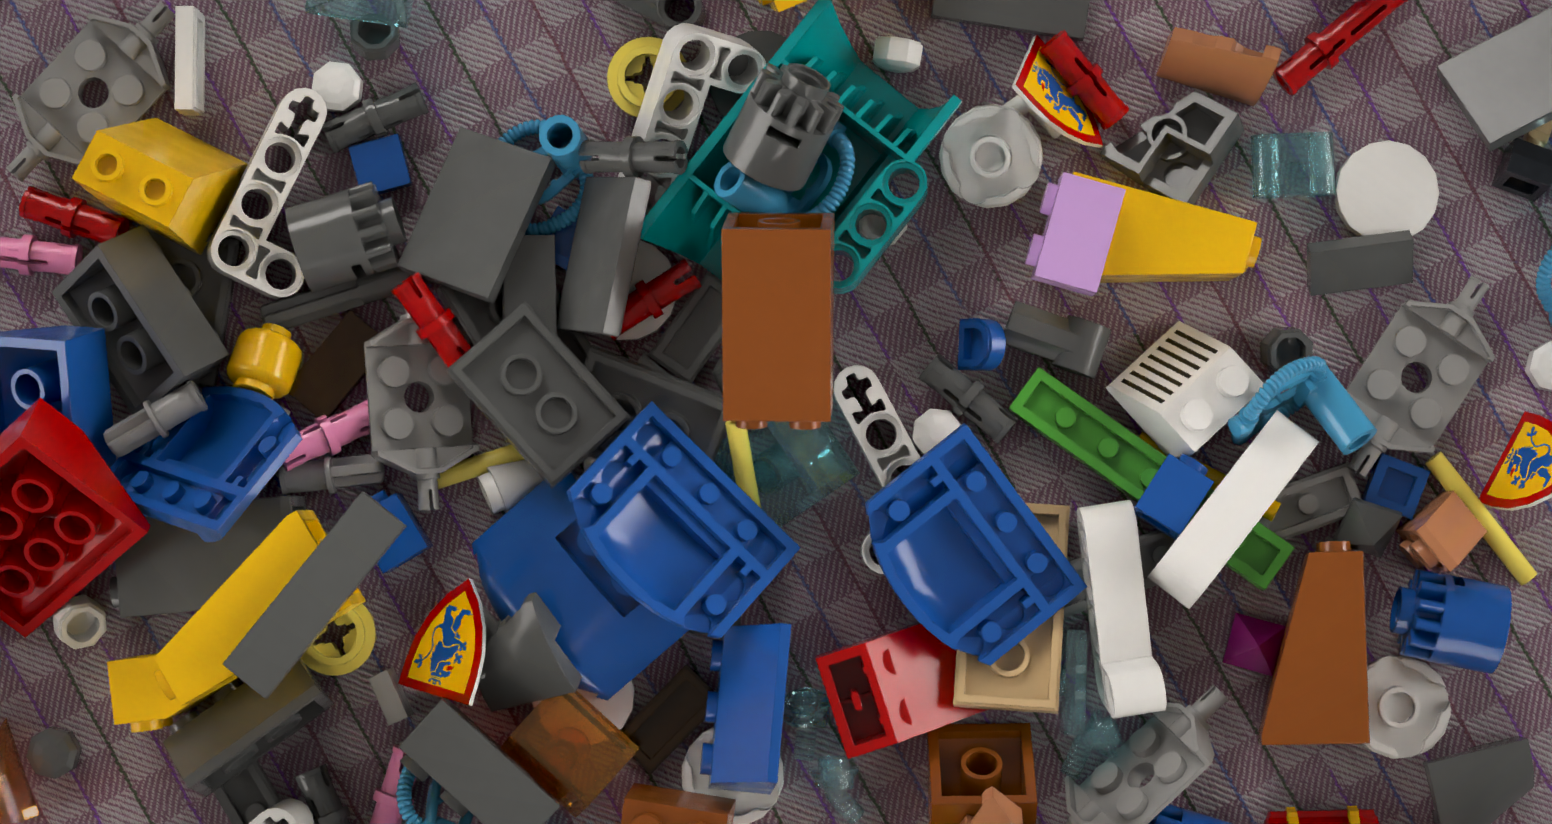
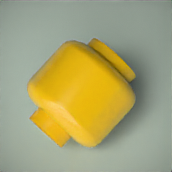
M264 323L261 328H248L241 332L226 368L227 376L234 384L233 387L252 390L272 400L287 395L292 388L302 361V351L291 340L292 334L290 331L277 324Z

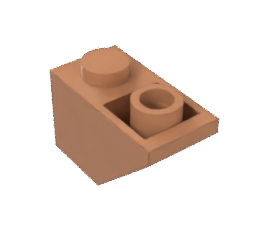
M1442 491L1414 514L1412 520H1407L1397 528L1396 532L1404 540L1399 544L1400 550L1416 568L1420 569L1424 565L1428 570L1451 572L1462 562L1485 535L1487 530L1454 491Z

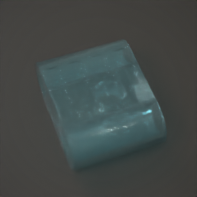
M1332 132L1277 133L1251 136L1253 198H1302L1335 195Z

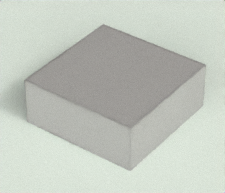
M394 667L368 678L389 726L414 714L402 685L398 684L399 678Z

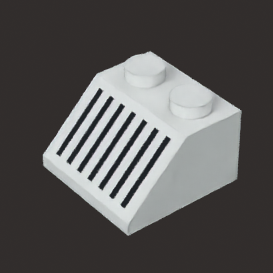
M1178 321L1116 377L1106 389L1166 456L1170 453L1174 457L1179 458L1182 453L1188 456L1192 455L1255 396L1256 392H1259L1258 390L1262 387L1263 382L1230 346Z

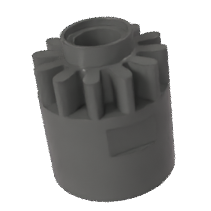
M768 63L765 69H761L723 145V152L737 169L762 184L786 191L800 190L805 186L844 109V106L838 102L840 96L836 93L828 92L831 87L830 82L822 74L810 67L790 63L788 65L783 64L779 69L773 64Z
M372 181L285 209L291 242L303 276L313 293L398 267L397 264L400 257L395 245L407 242L403 223L394 199L391 197L382 200L379 197L376 185Z

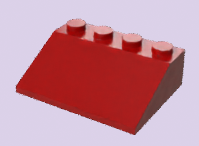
M39 398L0 434V619L26 638L147 534L151 527L84 431L42 398Z

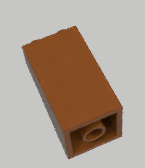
M728 213L721 229L723 421H735L737 428L762 429L768 426V421L789 422V427L792 429L812 430L820 428L821 422H831L833 411L835 213Z
M1350 541L1316 543V552L1304 554L1286 629L1258 730L1261 745L1370 743L1363 551H1351Z

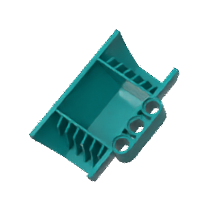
M818 0L768 63L773 64L779 69L783 64L797 63L816 70L830 82L831 87L828 92L838 94L840 96L838 102L844 106L838 122L847 128L845 133L852 143L856 160L854 162V174L851 175L853 177L850 181L851 185L847 186L849 190L845 192L846 196L842 197L843 201L839 202L840 205L835 207L836 210L831 211V213H835L834 256L844 255L854 264L853 272L847 279L834 281V294H845L851 292L860 284L924 203L927 197L928 181L924 169L916 163V160L959 108L962 100L953 94L949 101L942 106L930 109L916 107L860 60L840 24L832 0ZM757 77L688 162L685 172L676 177L645 216L640 237L642 240L664 247L699 263L721 281V229L729 212L741 211L717 196L714 190V183L720 169L730 162L723 152V145ZM827 144L822 153L832 163L831 180L808 211H811L813 208L815 209V206H819V203L826 199V196L832 191L831 188L834 186L838 176L837 173L840 167L839 154L836 148L834 149ZM815 164L805 186L800 190L793 191L791 194L799 201L806 194V189L810 188L818 178L820 172L819 164ZM909 174L918 181L919 188L912 197L906 199L898 198L889 189L891 180L897 175ZM870 214L882 217L887 225L884 234L874 240H867L857 232L859 220Z

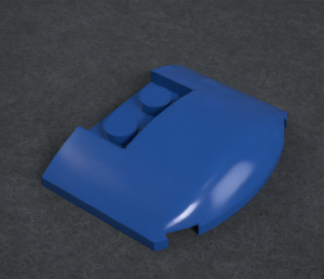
M204 387L201 394L208 405L207 410L199 412L168 430V437L163 438L159 435L128 454L119 457L110 467L144 517L148 516L197 533L204 542L219 541L231 529L302 441L301 434L292 422V418L278 403L261 393L239 387Z
M652 401L646 405L567 490L569 502H573L581 533L596 558L611 577L636 601L654 614L680 628L708 633L707 637L722 638L801 548Z
M965 423L865 502L875 555L886 579L902 604L921 625L944 644L954 650L957 649L979 656L977 661L991 666L1087 588L1085 582Z
M573 470L553 489L543 480L472 543L473 554H477L482 586L501 622L508 615L512 617L521 608L524 598L528 594L536 592L561 625L555 641L582 676L578 689L598 694L597 698L608 701L689 630L664 620L636 601L611 577L596 558L580 531L573 502H569L567 490L579 478Z

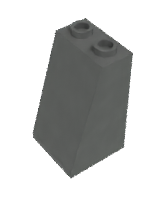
M279 496L254 499L226 535L216 542H204L197 533L146 516V520L151 525L148 533L115 560L116 577H111L110 598L113 607H119L120 618L198 611L287 515L295 510H307L306 496Z

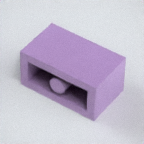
M1066 172L1062 173L1057 184L1048 182L1039 213L1048 215L1043 236L1033 234L1025 260L1026 265L1034 267L1030 279L1091 297L1095 295L1099 287L1126 189Z

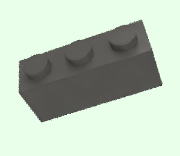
M144 225L98 244L52 291V294L73 326L105 328L109 380L132 415L144 408V401L149 400L153 403L187 384L186 382L192 380L194 383L198 382L229 355L218 333L210 326L193 300L190 291L183 285L165 258L161 247L154 241Z
M300 658L269 698H263L245 682L241 685L239 680L233 681L213 696L212 699L215 701V704L198 715L196 711H192L177 720L169 728L172 735L162 742L188 788L207 797L335 704Z
M442 698L399 745V748L406 754L400 762L422 782L429 775L445 789L439 797L461 817H464L470 811L483 824H545L560 807L558 797L449 699Z

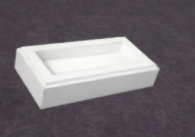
M175 6L174 109L184 116H202L205 103V16L194 6Z

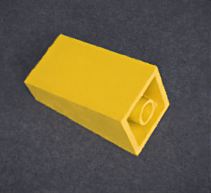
M151 118L97 130L72 179L110 210L138 224L144 225L159 235L201 255L208 243L206 240L209 234L214 232L248 164L158 118Z
M1072 173L1073 175L1126 189L1100 283L1230 281L1246 272L1248 267L1253 268L1257 261L1262 242L1261 237L1254 236L1258 222L1082 173Z
M295 510L287 515L153 658L159 667V670L154 672V676L159 687L169 700L177 698L182 706L200 700L238 678L223 665L224 661L327 535L313 510ZM358 587L329 623L366 602Z

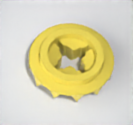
M656 37L636 38L618 49L611 59L607 72L608 88L614 102L629 116L638 117L645 92L642 84L626 81V79L643 74V66H646V57H650V64L654 68L663 39ZM680 52V61L686 62V60ZM677 89L671 91L665 97L663 103L664 111H673L684 100V90Z
M363 604L334 620L337 626L345 624L348 626L353 623L355 625V628L349 630V634L343 637L345 645L343 649L346 654L343 655L341 648L338 649L334 642L326 644L323 642L316 645L314 641L301 657L302 661L309 668L324 675L338 676L353 672L370 658L377 636L374 617ZM328 625L315 640L322 638V634L328 631Z

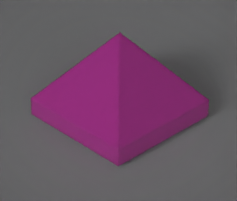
M1235 613L1222 662L1273 676L1286 626Z

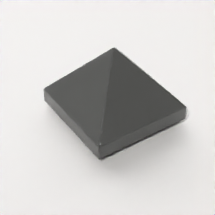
M1354 497L1333 537V541H1350L1351 549L1363 551L1364 553L1381 558L1402 518V513Z

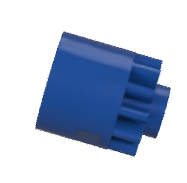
M1415 569L1413 580L1409 579L1408 588L1400 586L1397 589L1391 608L1390 632L1399 634L1397 643L1400 644L1399 655L1492 674L1501 661L1508 638L1512 611L1510 588L1505 585Z

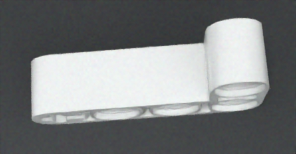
M689 23L673 26L663 38L631 136L642 137L645 142H654L659 139H667L668 141L682 140L689 151L710 85L743 94L759 75L761 69L766 66L765 59L755 48L740 38ZM691 40H700L701 49L698 56L692 61L681 62L680 50L683 45ZM742 54L747 55L749 61L746 70L741 75L729 76L728 67L732 59ZM677 89L684 90L685 95L682 105L676 110L664 111L663 103L665 97L671 91ZM676 154V156H668V158L686 159L687 154ZM619 172L618 177H625L622 172ZM648 173L646 178L644 176L638 177L651 181V196L647 203L645 216L678 175L673 173Z
M308 88L294 89L285 95L277 105L207 247V259L214 270L273 299L285 298L296 293L304 282V276L297 257L266 239L326 119V103L322 96ZM301 101L309 105L307 114L313 117V121L306 120L298 127L293 138L288 135L275 133L277 127L283 133L290 128L295 113L288 109L289 105L296 107ZM294 138L303 139L302 146ZM277 145L289 152L291 166L287 172L276 173L267 167L264 156L268 147ZM255 191L265 196L269 209L263 219L255 220L245 215L241 205L245 193ZM233 237L243 243L246 255L240 265L230 266L220 259L218 247L224 238ZM279 260L285 262L290 267L292 281L287 288L282 290L273 288L266 280L265 272L267 266L272 261Z
M859 365L843 369L833 384L835 402L879 484L883 488L891 481V475L897 467L902 465L911 466L921 457L874 372L865 366ZM849 376H854L858 382L866 379L870 384V387L864 393L868 404L872 407L876 401H880L884 408L883 411L869 414L860 424L856 423L852 415L863 411L856 398L852 397L846 400L842 394L848 387L846 378ZM883 420L890 423L894 428L895 440L888 449L878 450L871 447L867 442L866 430L872 422ZM869 532L861 543L860 553L862 560L869 569L878 574H884L880 565L874 563L870 557L869 550L872 540Z
M1277 410L1147 578L1186 608L1190 609L1304 463L1319 441Z
M1123 500L1077 508V527L1083 578L1087 585L1085 595L1094 672L1100 699L1113 719L1165 711L1167 700L1164 679L1158 663L1152 656L1139 534L1131 500Z

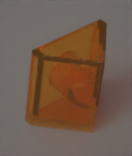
M578 691L542 700L500 747L549 794L552 793L559 799L560 804L575 818L591 804L640 749Z

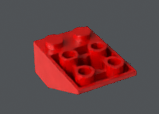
M918 622L816 655L815 659L847 759L900 743L989 710L953 706L957 649L954 650L944 644Z

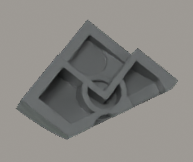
M1194 91L1176 102L1174 108L1169 113L1153 116L1140 124L1142 131L1116 147H1114L1112 142L1106 145L1100 155L1107 163L1152 193L1194 205L1244 132V128L1237 112Z
M536 592L528 594L524 598L521 608L512 617L508 615L499 624L495 635L486 637L485 659L479 688L491 712L577 691L582 676L555 641L561 625Z
M1521 736L1470 747L1469 751L1423 762L1435 809L1431 810L1434 824H1491L1534 787V768L1529 740Z

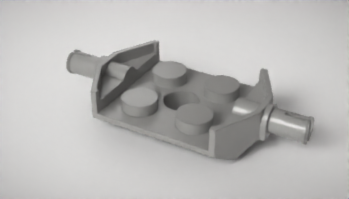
M159 1V4L141 23L137 22L135 26L130 23L89 13L86 16L90 20L88 24L21 96L17 93L12 96L22 128L28 139L25 143L27 146L6 166V169L13 176L23 182L42 160L48 162L50 159H55L78 166L97 130L139 121L170 87L166 68L156 46L159 43L156 37L175 18V14L164 3ZM91 81H104L109 92L106 102L96 108L87 107L82 97L85 86Z
M1470 276L1469 281L1456 301H1451L1448 304L1410 300L1403 302L1347 387L1346 391L1377 429L1373 438L1358 449L1351 462L1347 465V468L1351 471H1357V475L1366 478L1380 454H1384L1386 450L1434 453L1436 448L1433 446L1487 363L1493 362L1495 359V355L1473 318V311L1490 288L1486 283H1480V279ZM1410 363L1421 365L1427 373V384L1418 393L1408 391L1401 381L1402 371Z
M405 309V314L400 315V321L364 342L371 457L386 466L411 475V480H417L418 511L440 510L438 493L440 473L445 472L479 450V444L473 445L470 398L447 374L448 367L427 338L423 340L419 338L415 332L419 327ZM411 383H419L428 392V404L421 412L411 410L405 403V390Z
M1213 684L1192 705L1184 707L1182 704L1167 702L1165 711L1152 712L1154 716L1140 729L1135 731L1120 748L1103 764L1099 765L1080 785L1067 775L1064 780L1067 812L1070 816L1067 818L1069 821L1066 824H1148L1212 764L1215 754L1207 732L1211 727L1206 720L1224 703L1229 701L1227 697ZM1154 774L1152 780L1147 785L1139 788L1145 778Z

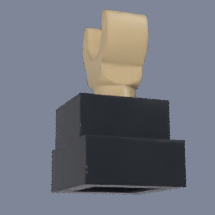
M1552 120L1524 134L1523 140L1519 138L1514 139L1505 148L1491 186L1534 202L1551 187L1552 150L1544 147L1552 132Z

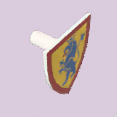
M1035 35L1012 85V88L1018 95L1002 106L1013 108L1023 116L1029 112L1053 139L1063 135L1082 145L1102 147L1103 142L1093 114L1077 95L1071 97L1065 90L1068 84L1046 57L1039 52V49L1045 43L1038 35Z
M1524 412L1478 498L1483 505L1495 509L1514 511L1535 506L1552 498V421L1534 413Z
M467 579L447 593L429 613L415 635L405 659L398 684L472 706L480 682L486 650V625L483 606L473 579Z

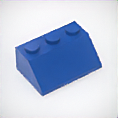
M61 325L1 331L0 434L39 398H42L84 431L110 468L117 459L116 455L107 446L103 435L106 429L113 426L105 328Z
M776 623L731 626L723 635L722 640L712 641L710 671H718L719 679L717 692L708 691L705 722L714 723L713 743H703L700 774L709 775L708 789L771 794L778 782L792 624Z

